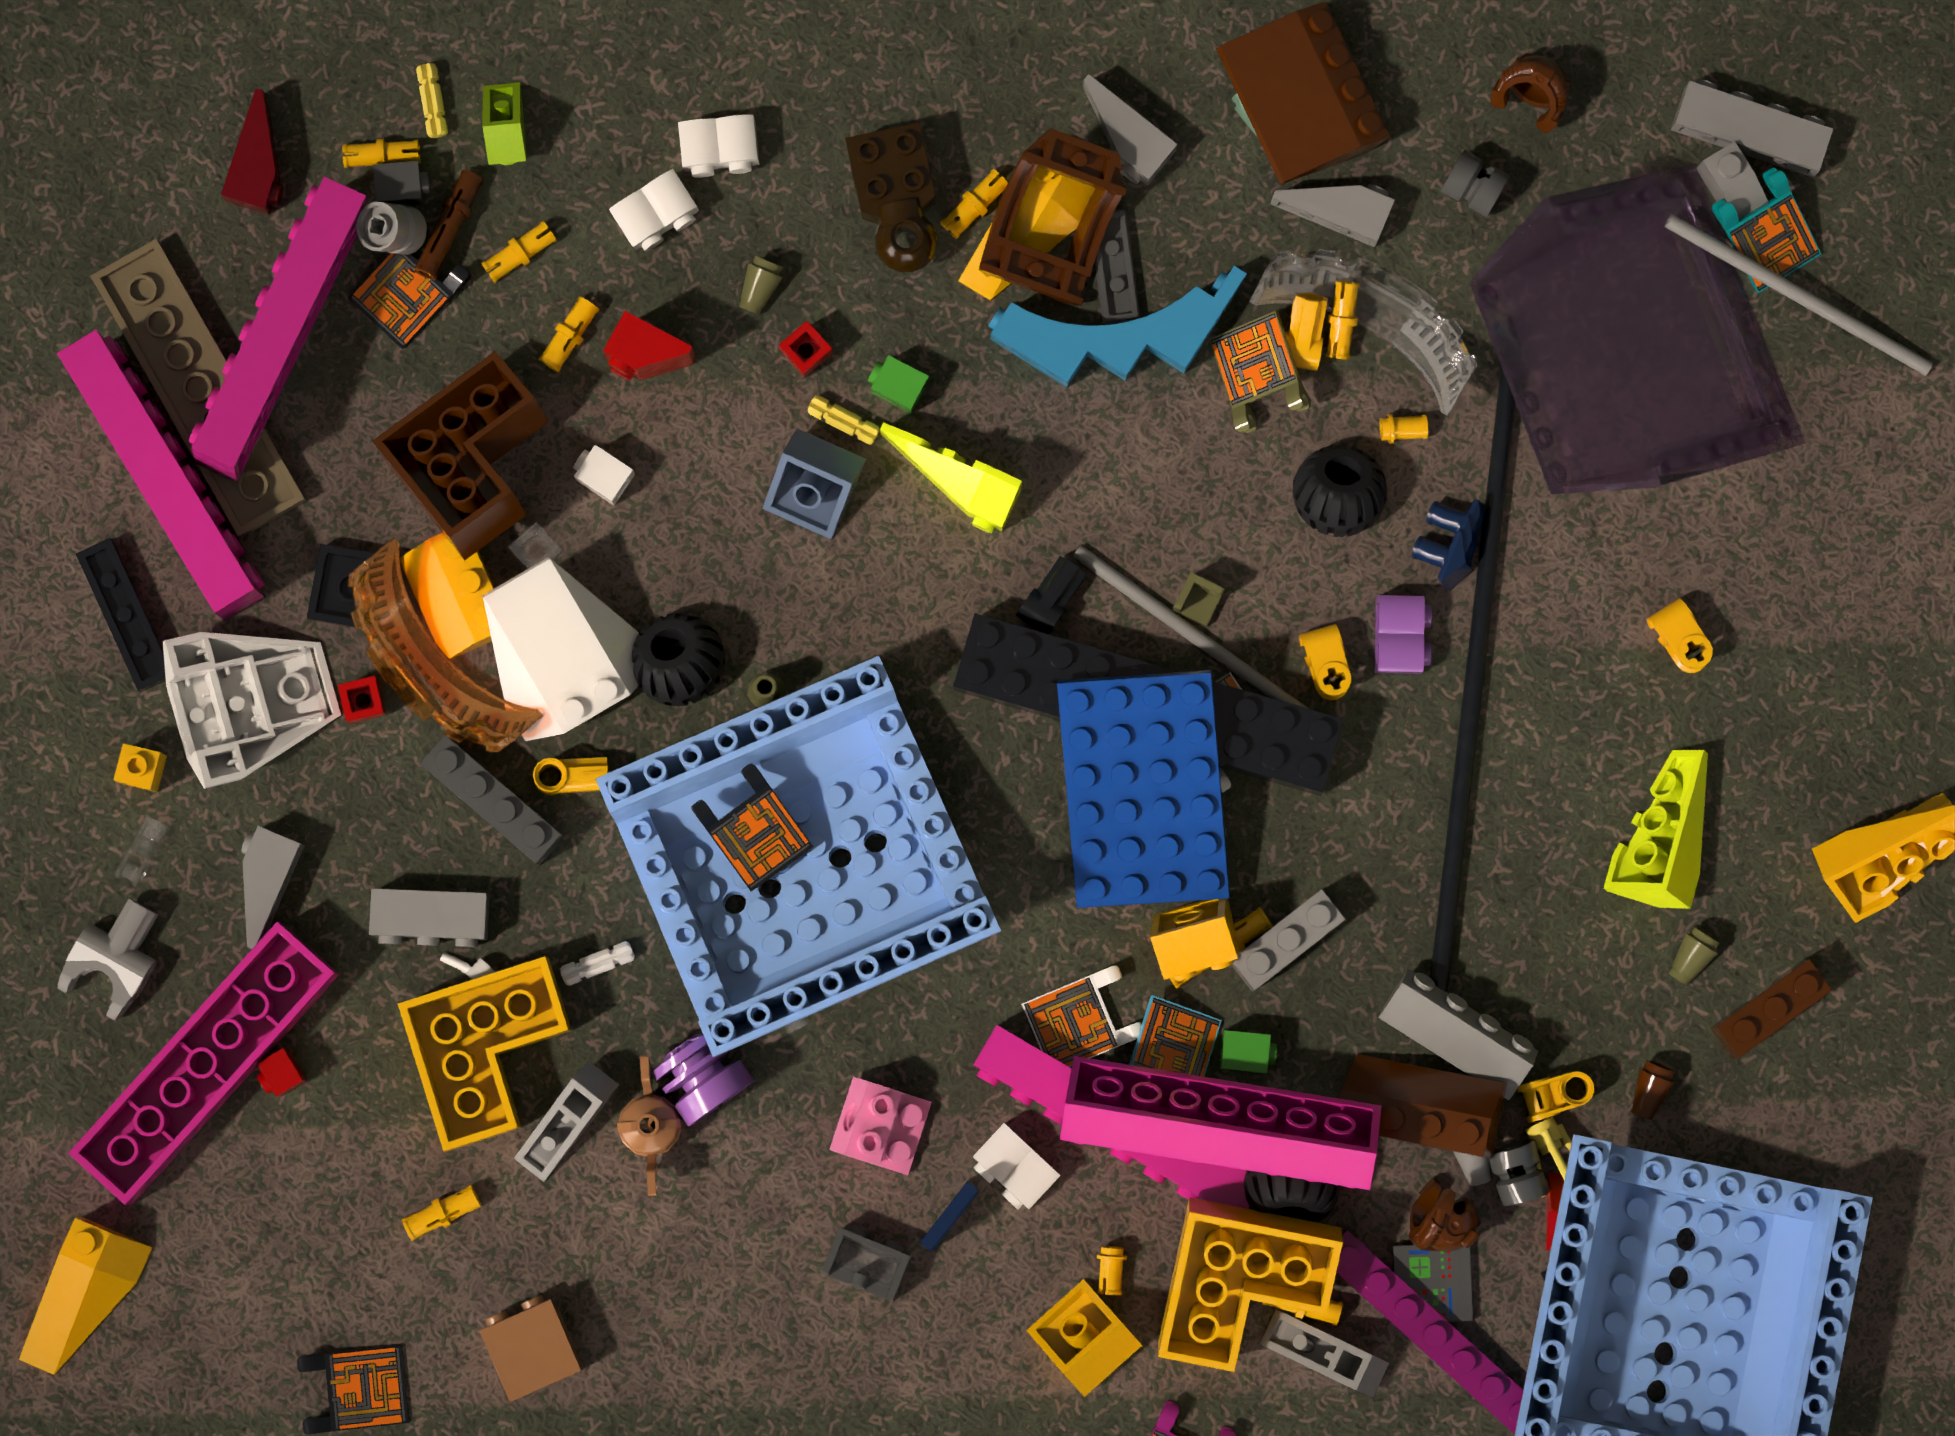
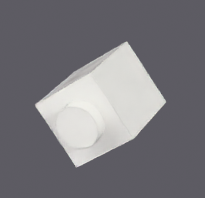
M594 445L590 452L585 449L573 466V469L577 471L574 475L576 481L612 505L616 504L635 476L633 469Z

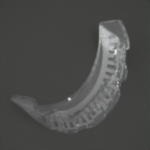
M1291 249L1278 252L1264 271L1249 301L1256 306L1277 303L1293 304L1296 292H1311L1328 298L1326 311L1332 313L1336 288L1335 281L1346 280L1350 281V283H1360L1355 310L1358 324L1374 332L1404 354L1417 367L1431 386L1439 403L1440 411L1447 416L1449 415L1475 371L1477 362L1475 355L1469 354L1466 345L1461 339L1464 331L1455 319H1446L1435 308L1438 302L1411 281L1399 277L1395 272L1360 257L1356 262L1339 258L1336 251L1318 249L1315 254H1292Z

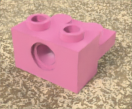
M853 1077L829 1150L908 1175L932 1102Z

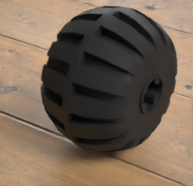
M1330 445L1315 451L1303 461L1293 480V498L1300 516L1312 529H1317L1318 532L1325 535L1333 533V537H1344L1346 534L1352 536L1366 530L1376 522L1387 501V484L1381 467L1368 453H1363L1361 449L1353 446L1349 449L1346 448V445H1336L1334 448Z
M671 613L667 614V618L660 616L654 619V624L651 626L647 624L640 631V635L636 637L634 642L636 648L632 650V662L635 663L633 673L639 685L638 687L651 699L668 706H686L689 701L696 703L702 700L701 696L704 693L709 695L715 689L724 671V647L718 633L707 622L690 614Z
M1246 1170L1244 1177L1245 1196L1252 1210L1312 1222H1319L1331 1213L1337 1203L1340 1185L1309 1182L1304 1179L1280 1175L1272 1176Z

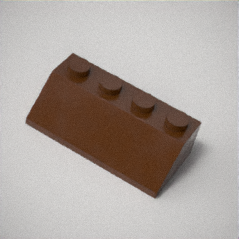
M1357 1054L1341 1088L1339 1099L1382 1105L1379 1137L1492 1159L1507 1083Z

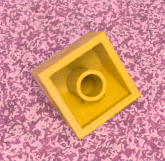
M1228 899L1202 900L1153 915L1150 938L1164 980L1173 977L1177 981L1185 980L1194 976L1197 970L1211 967L1212 970H1220L1232 965L1233 960L1238 959L1239 946Z
M1084 1279L1026 1330L1084 1397L1142 1346Z

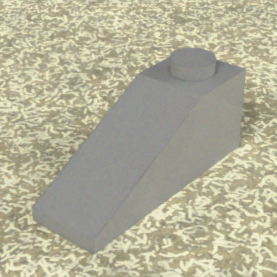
M1088 74L1084 79L1083 88L1112 150L1120 155L1123 169L1120 170L1121 173L1135 184L1142 181L1148 186L1176 152L1177 143Z
M1735 141L1704 159L1696 168L1716 202L1724 199L1726 202L1733 204L1739 219L1768 202L1755 172Z
M1369 184L1367 188L1361 185L1275 190L1270 204L1375 247L1395 199L1388 197L1389 192L1385 189Z
M257 826L255 833L250 831L247 834L241 852L245 853L242 862L247 947L251 949L268 932L305 845L260 826Z
M589 1061L570 1080L514 1159L544 1182L601 1111L619 1084Z
M1277 1309L1260 1342V1345L1372 1398L1389 1365V1362Z

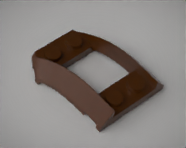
M1048 129L1023 152L1011 175L995 213L978 270L986 277H996L1054 298L1055 301L1082 306L1084 298H1081L1086 279L1091 275L1110 219L1121 197L1125 196L1127 188L1123 186L1120 170L1123 168L1119 153L1058 130ZM1037 167L1095 188L1075 231L1066 260L1009 240L1020 204Z

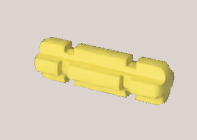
M434 63L419 65L416 71L420 84L422 83L419 89L425 118L428 119L425 121L427 134L430 138L446 136L448 129L446 120L442 116L445 115L441 87L437 83L439 80L437 67Z
M815 395L808 407L810 415L820 420L821 418L826 419L827 424L850 436L857 435L858 440L868 445H871L878 436V425L868 420L865 422L861 421L862 418L837 404H829L830 400L820 395Z

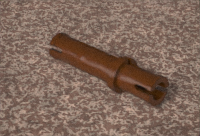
M469 170L461 171V175L450 198L444 199L442 203L444 210L430 235L417 265L414 267L415 272L426 279L433 281L437 279V274L452 247L464 219H469L472 214L470 207L484 180Z

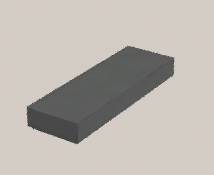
M1118 209L1114 211L1094 262L1103 325L1124 323L1140 318L1126 209Z

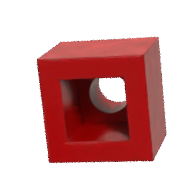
M805 321L778 345L781 353L804 378L833 354L829 344L808 321ZM804 345H809L813 348V354L809 358H803L799 355V349Z
M376 676L337 685L347 723L354 724L387 716L379 679ZM363 694L369 695L371 703L367 708H360L357 705V699Z
M281 1048L257 1063L261 1072L256 1076L267 1094L274 1092L276 1097H282L307 1082L288 1048Z

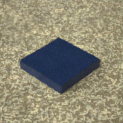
M967 1180L922 1238L920 1244L929 1251L934 1250L978 1194V1188Z

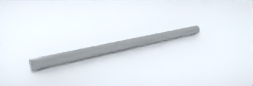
M1671 214L1666 221L1664 227L1921 374L1926 376L1932 368L1933 362L1676 215Z
M1080 545L1074 553V559L1266 697L1308 708L1084 546Z

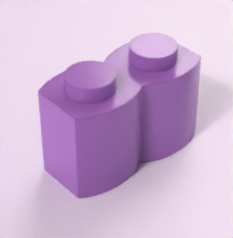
M1378 595L1376 597L1375 673L1421 674L1424 672V666H1430L1431 644L1424 643V628L1431 627L1432 609L1431 605H1425V596Z

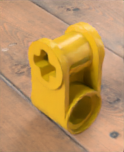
M1677 598L1646 619L1649 628H1655L1660 637L1657 639L1659 643L1666 648L1682 671L1696 673L1701 671L1710 662L1713 655L1712 645L1697 624L1691 610L1682 599ZM1689 647L1692 650L1696 648L1701 650L1702 653L1698 660L1695 658L1688 660L1685 654L1689 651Z
M1332 624L1299 634L1300 645L1304 646L1307 655L1304 659L1310 669L1318 694L1330 701L1342 698L1350 687L1351 673L1337 625ZM1328 673H1333L1335 678H1342L1338 685V690H1334L1331 684H1324Z
M1574 1071L1519 1085L1517 1090L1523 1093L1529 1116L1526 1118L1527 1122L1532 1123L1561 1114L1562 1111L1586 1104L1593 1097V1081L1587 1074ZM1573 1077L1580 1078L1586 1088L1585 1094L1578 1100L1568 1097L1565 1091L1566 1083ZM1536 1091H1537V1093H1538V1096H1539V1099H1540L1542 1108H1540V1106H1539L1538 1099H1537V1096H1536Z

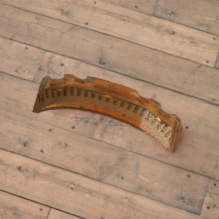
M394 537L349 574L348 586L353 587L356 607L351 615L355 628L364 632L370 645L366 653L385 682L395 690L396 695L422 720L426 721L432 717L439 725L444 727L445 735L460 743L466 739L486 746V751L499 752L516 740L543 715L538 709L513 704L487 691L463 673L438 647L423 626L408 597L400 569V543Z

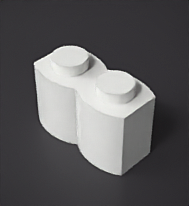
M733 115L716 119H695L678 122L682 167L684 172H691L692 177L713 176L714 169L729 168V173L732 174L747 173L752 171V166L760 165L754 115Z
M673 169L655 178L643 188L625 197L609 209L634 250L637 251L642 247L645 252L663 242L664 239L661 235L673 227L676 231H680L691 225L696 220L693 215L699 211Z
M1005 1123L973 1156L978 1161L973 1168L989 1183L996 1178L1006 1188L1002 1195L1018 1210L1023 1204L1030 1209L1061 1176Z

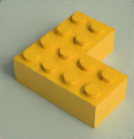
M546 956L398 1003L443 1151H451L522 1128L499 1054L572 1031L550 959Z
M1189 1197L1158 1340V1357L1234 1372L1250 1300L1327 1315L1343 1244L1341 1227L1277 1214L1262 1213L1252 1209Z

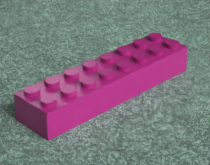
M325 176L320 186L314 184L311 187L305 200V205L308 206L303 220L297 218L288 236V239L291 240L287 253L280 252L273 265L272 273L275 274L270 287L263 286L256 300L255 306L258 307L257 315L254 321L248 319L239 336V340L242 341L240 350L237 355L233 353L229 355L222 374L226 375L220 389L214 387L205 406V408L209 409L204 423L199 421L196 423L189 438V442L192 443L191 450L196 464L235 482H238L357 237V219L360 212L367 205L366 195Z
M94 330L58 352V357L214 613L227 621L265 598L260 588L265 586L262 577L254 566H251L248 561L244 563L240 556L246 552L236 535L232 534L229 529L224 531L221 524L226 521L223 513L209 496L204 498L201 492L207 489L195 469L193 470L189 464L186 466L183 464L182 460L187 457L184 449L170 432L165 434L162 428L168 425L156 405L154 406L150 400H144L143 396L148 391L139 376L134 374L130 367L127 369L124 367L123 364L129 360L118 342H115L111 335L104 337L100 332Z
M276 922L68 1154L124 1205H133L255 1070L257 1063L264 1060L340 974L284 923Z
M1074 1056L1065 1100L1060 1140L1107 1147L1118 1151L1126 1150L1150 1154L1155 1157H1169L1193 1163H1206L1231 1169L1261 1172L1272 1176L1280 1175L1304 1179L1309 1182H1323L1347 1188L1370 1190L1377 1155L1382 1105Z

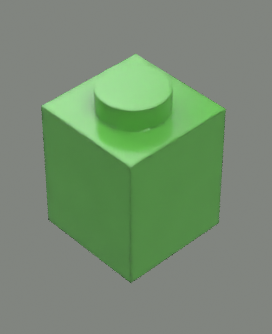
M888 355L884 364L879 361L876 363L868 381L873 384L871 394L912 414L929 383V376Z
M1224 1030L1219 1069L1266 1074L1268 1066L1275 1067L1277 1044L1270 1043L1271 1035Z

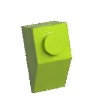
M520 82L483 86L482 127L489 165H512L516 162L526 161V136Z

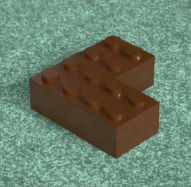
M494 351L372 441L387 465L465 561L526 516L511 489L497 474L491 464L547 424L548 420L533 395L497 352Z

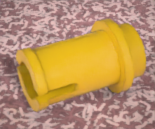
M1387 414V418H1380L1379 421L1381 441L1388 440L1389 444H1394V440L1427 439V416L1393 417L1392 414Z
M1101 1246V1253L1097 1254V1259H1100L1098 1293L1122 1295L1123 1261L1127 1260V1255H1124L1123 1247Z

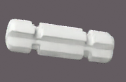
M624 941L614 945L612 950L606 948L581 958L579 963L571 962L563 965L560 968V973L566 985H573L581 982L583 977L588 979L616 968L615 965L618 963L623 965L633 961L635 955L630 943Z

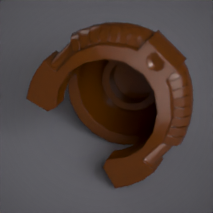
M1525 53L1517 57L1514 64L1502 72L1501 79H1498L1491 93V106L1504 109L1509 102V89L1511 87L1515 95L1524 102L1539 108L1550 107L1545 114L1539 116L1536 122V127L1546 134L1557 126L1563 115L1562 111L1567 107V92L1571 86L1570 76L1568 73L1563 72V69L1552 59L1546 56H1532L1530 53Z
M1433 1177L1419 1192L1420 1196L1412 1205L1409 1239L1420 1250L1451 1252L1463 1247L1469 1248L1481 1235L1477 1232L1481 1221L1479 1220L1478 1211L1473 1200L1468 1196H1464L1455 1201L1456 1193L1451 1189H1444L1439 1197L1442 1187L1440 1182Z

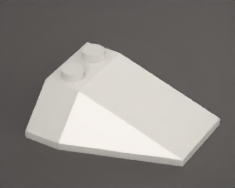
M550 557L482 595L506 710L513 713L541 715L520 732L525 741L564 734L628 697L639 686L633 673L635 663L632 662V650L636 648L634 642L636 637L640 635L639 632Z
M198 632L163 641L166 687L186 758L204 789L245 778L341 716L321 642ZM310 648H313L315 658L317 661V665L319 668V672L321 675V679L323 682V686L332 714L330 716L327 711L326 703L324 700V696L322 693V689L320 686V682L318 679Z

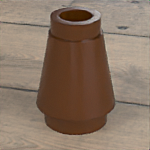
M1646 1060L1644 1067H1639L1631 1112L1652 1120L1675 1083L1673 1080L1675 1071L1662 1064Z

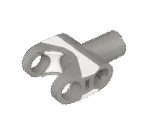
M128 898L109 933L89 923L81 932L67 957L57 988L68 994L74 988L81 974L86 975L96 970L104 972L110 978L113 987L110 999L112 1003L106 1016L115 1022L118 1021L139 996L156 967L157 960L139 951V948L157 919L158 914Z

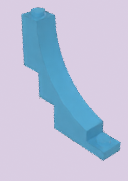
M1233 266L1229 274L1222 271L1210 289L1215 293L1214 297L1196 286L1181 299L1160 311L1143 318L1111 325L1085 326L1058 322L1031 313L1011 302L1006 311L1000 307L989 323L988 327L993 329L990 339L1066 388L1087 357L1126 381L1145 350L1184 374L1244 282L1247 273Z

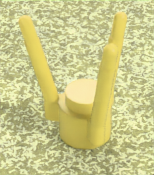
M1551 1117L1525 1129L1529 1139L1535 1140L1537 1149L1540 1150L1542 1156L1551 1153L1565 1180L1567 1165L1558 1149L1563 1147L1562 1141L1570 1151L1572 1140L1568 1136L1563 1124L1557 1125L1554 1117ZM1539 1162L1536 1165L1537 1169H1541V1164Z

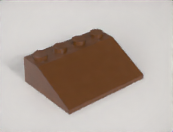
M1326 1L1295 11L1216 48L1280 185L1362 156L1390 137Z

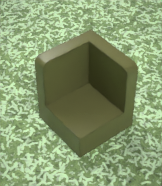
M1190 572L1173 607V611L1207 627L1225 588Z

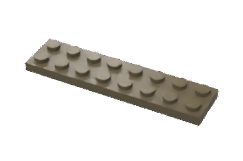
M154 239L90 275L193 456L191 450L192 443L189 442L190 435L198 421L204 423L209 411V409L205 408L207 400L214 387L221 388L226 376L222 374L227 360L160 242ZM265 427L238 482L198 465L239 538L246 536L306 502L304 495Z

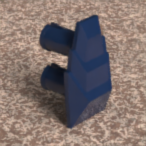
M1476 499L1469 510L1462 512L1434 501L1429 509L1426 522L1454 532L1455 536L1452 543L1448 547L1426 539L1424 536H1419L1414 544L1412 558L1440 567L1441 571L1438 580L1447 590L1451 591L1472 570V558L1478 546V532L1484 516V505L1482 502Z

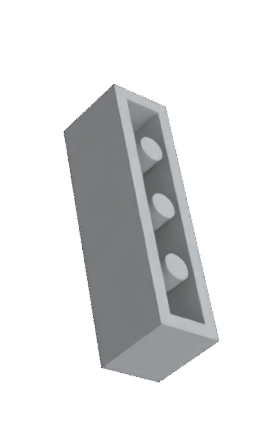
M1697 79L1696 82L1689 81L1687 83L1671 127L1672 131L1723 148L1735 141L1743 155L1812 178L1820 171L1833 132V128L1824 126V120L1810 115H1804L1803 118L1789 114V109L1779 104L1769 103L1765 106L1753 102L1754 98L1743 92L1733 91L1729 94L1717 90L1718 86L1707 80Z
M1410 969L1406 971L1384 1004L1378 1017L1472 1077L1507 1083L1504 1097L1507 1100H1510L1531 1070L1538 1054V1050L1534 1049L1532 1043L1525 1037L1517 1034L1512 1035L1501 1028L1500 1023L1492 1016L1479 1014L1468 1007L1467 1002L1460 996L1444 992L1435 986L1434 981L1423 973H1414Z

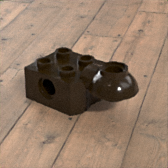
M920 122L845 138L861 217L863 220L880 224L875 236L876 250L880 259L889 268L899 272H915L924 268L933 259L937 250V233L933 224L924 216L936 204V195ZM902 232H911L916 236L917 241L912 247L903 248L896 243L897 236Z

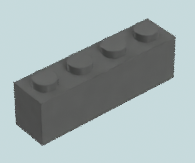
M446 735L442 737L420 763V765L537 865L540 866L564 838L562 834Z

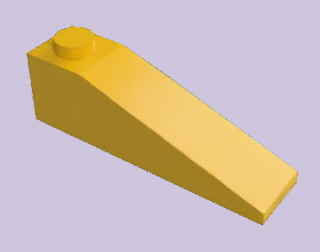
M1037 167L1020 204L1009 240L1049 253L1057 244L1077 229L1095 188ZM990 225L958 281L991 301L1011 283L993 276L986 277L978 270L990 232Z
M1955 805L1848 830L1812 848L1824 881L1855 923L1890 906L1899 898L1897 892L1909 881L1917 883L1925 876L1923 870L1935 859H1945L1955 850Z
M84 1217L74 1218L57 1257L19 1360L55 1375L124 1296L137 1284L153 1247Z

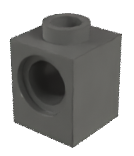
M419 161L373 164L376 202L406 206L425 205L424 194H431L430 176L428 171L422 172Z

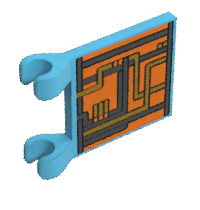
M1151 995L1129 1065L1204 1077L1222 1020Z

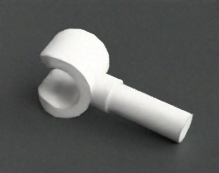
M445 952L440 958V961L461 970L472 980L495 972L481 958L472 967L467 962Z

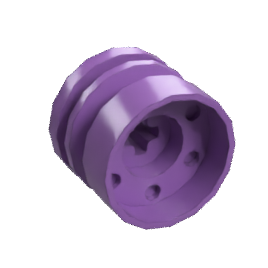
M703 1033L692 1036L668 1053L661 1064L651 1073L656 1081L671 1072L673 1073L675 1079L663 1088L665 1094L681 1087L685 1090L686 1094L674 1107L688 1127L713 1112L720 1103L724 1104L755 1081L741 1060L723 1066L720 1060L729 1051L712 1057Z

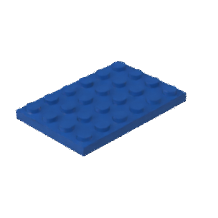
M1212 670L1058 680L1057 690L1077 908L1229 899L1230 885Z

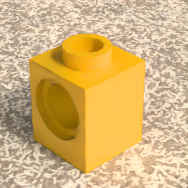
M123 743L113 781L158 793L167 755Z

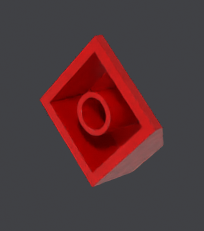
M624 311L603 350L608 365L612 367L610 371L628 381H631L633 376L644 380L693 365L696 360L691 345L627 311Z

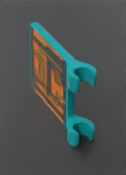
M1773 167L1764 172L1762 176L1774 195L1773 199L1741 219L1738 218L1733 204L1726 202L1724 199L1714 203L1712 211L1724 228L1735 250L1782 277H1786L1820 256L1821 252L1791 193L1785 173L1781 170L1777 171ZM1747 274L1757 293L1769 287Z

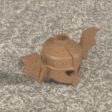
M640 1055L641 1082L644 1095L632 1099L621 1111L619 1122L617 1123V1132L620 1134L622 1143L637 1155L647 1156L648 1196H657L658 1166L656 1156L668 1152L679 1140L681 1129L684 1128L679 1112L665 1097L653 1095L651 1060L649 1055ZM649 1118L647 1124H641L643 1119ZM653 1120H654V1122H655V1129H654V1130H653V1128L651 1127V1123H652ZM641 1128H648L650 1133L643 1132Z

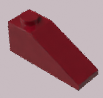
M255 88L221 196L228 203L269 215L272 206H279L284 186L279 184L281 179L268 97L263 90Z

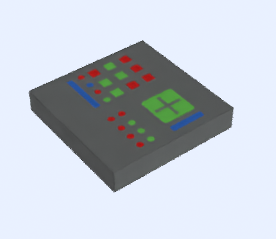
M1415 1245L1392 1246L1393 1272L1448 1322L1473 1321L1470 1247H1463L1451 1252L1420 1250Z

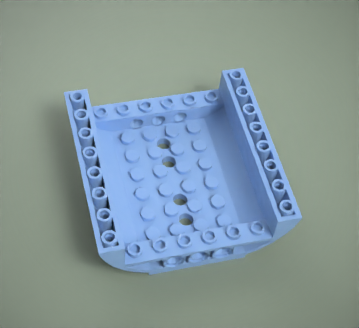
M879 656L595 779L609 813L617 824L699 1018L698 1023L712 1057H716L1001 932L898 703L894 688ZM751 763L758 768L814 846L768 879L776 880L781 884L780 893L774 898L763 897L760 894L761 885L752 892L749 890L691 809L694 803L698 800H703L719 820L755 794V791L741 774V770ZM872 834H881L885 836L887 843L883 850L871 852L865 847L867 838ZM838 849H846L851 853L850 863L842 868L835 867L830 863L832 853ZM733 895H741L746 899L745 908L737 914H731L725 910L726 900Z
M1573 1134L1515 1436H1828L1873 1197L1805 1185L1612 1144V1142ZM1684 1228H1689L1695 1237L1693 1246L1688 1250H1682L1676 1240L1678 1233ZM1677 1266H1682L1687 1272V1281L1680 1288L1673 1287L1669 1280L1671 1270ZM1662 1342L1669 1343L1673 1350L1671 1360L1665 1364L1658 1363L1654 1355L1656 1347ZM1660 1380L1665 1386V1395L1662 1400L1652 1402L1647 1395L1648 1386L1653 1381Z

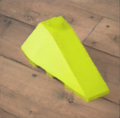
M883 422L880 428L881 435L967 516L973 518L971 523L973 526L991 534L994 528L1002 532L1021 492V480L977 460L973 463L972 467L966 465V460L955 451L940 447L935 451L930 448L932 444L925 439Z
M1672 750L1650 788L1651 794L1655 797L1650 808L1644 814L1636 812L1631 821L1632 824L1638 827L1628 846L1619 842L1613 852L1603 888L1607 892L1658 908L1691 909L1701 868L1708 753L1705 750Z

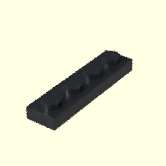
M108 538L76 553L138 692L141 693L165 682L164 651L113 539Z

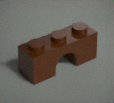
M1810 959L1802 960L1774 980L1762 993L1744 1005H1740L1710 1029L1733 1059L1741 1058L1832 991V989Z

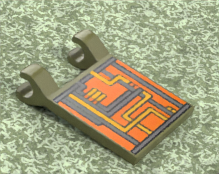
M1278 311L1271 312L1210 338L1232 407L1234 427L1238 432L1249 434L1258 429L1257 420L1248 404L1285 389L1287 405L1291 410L1302 412L1311 407L1310 398L1301 383Z

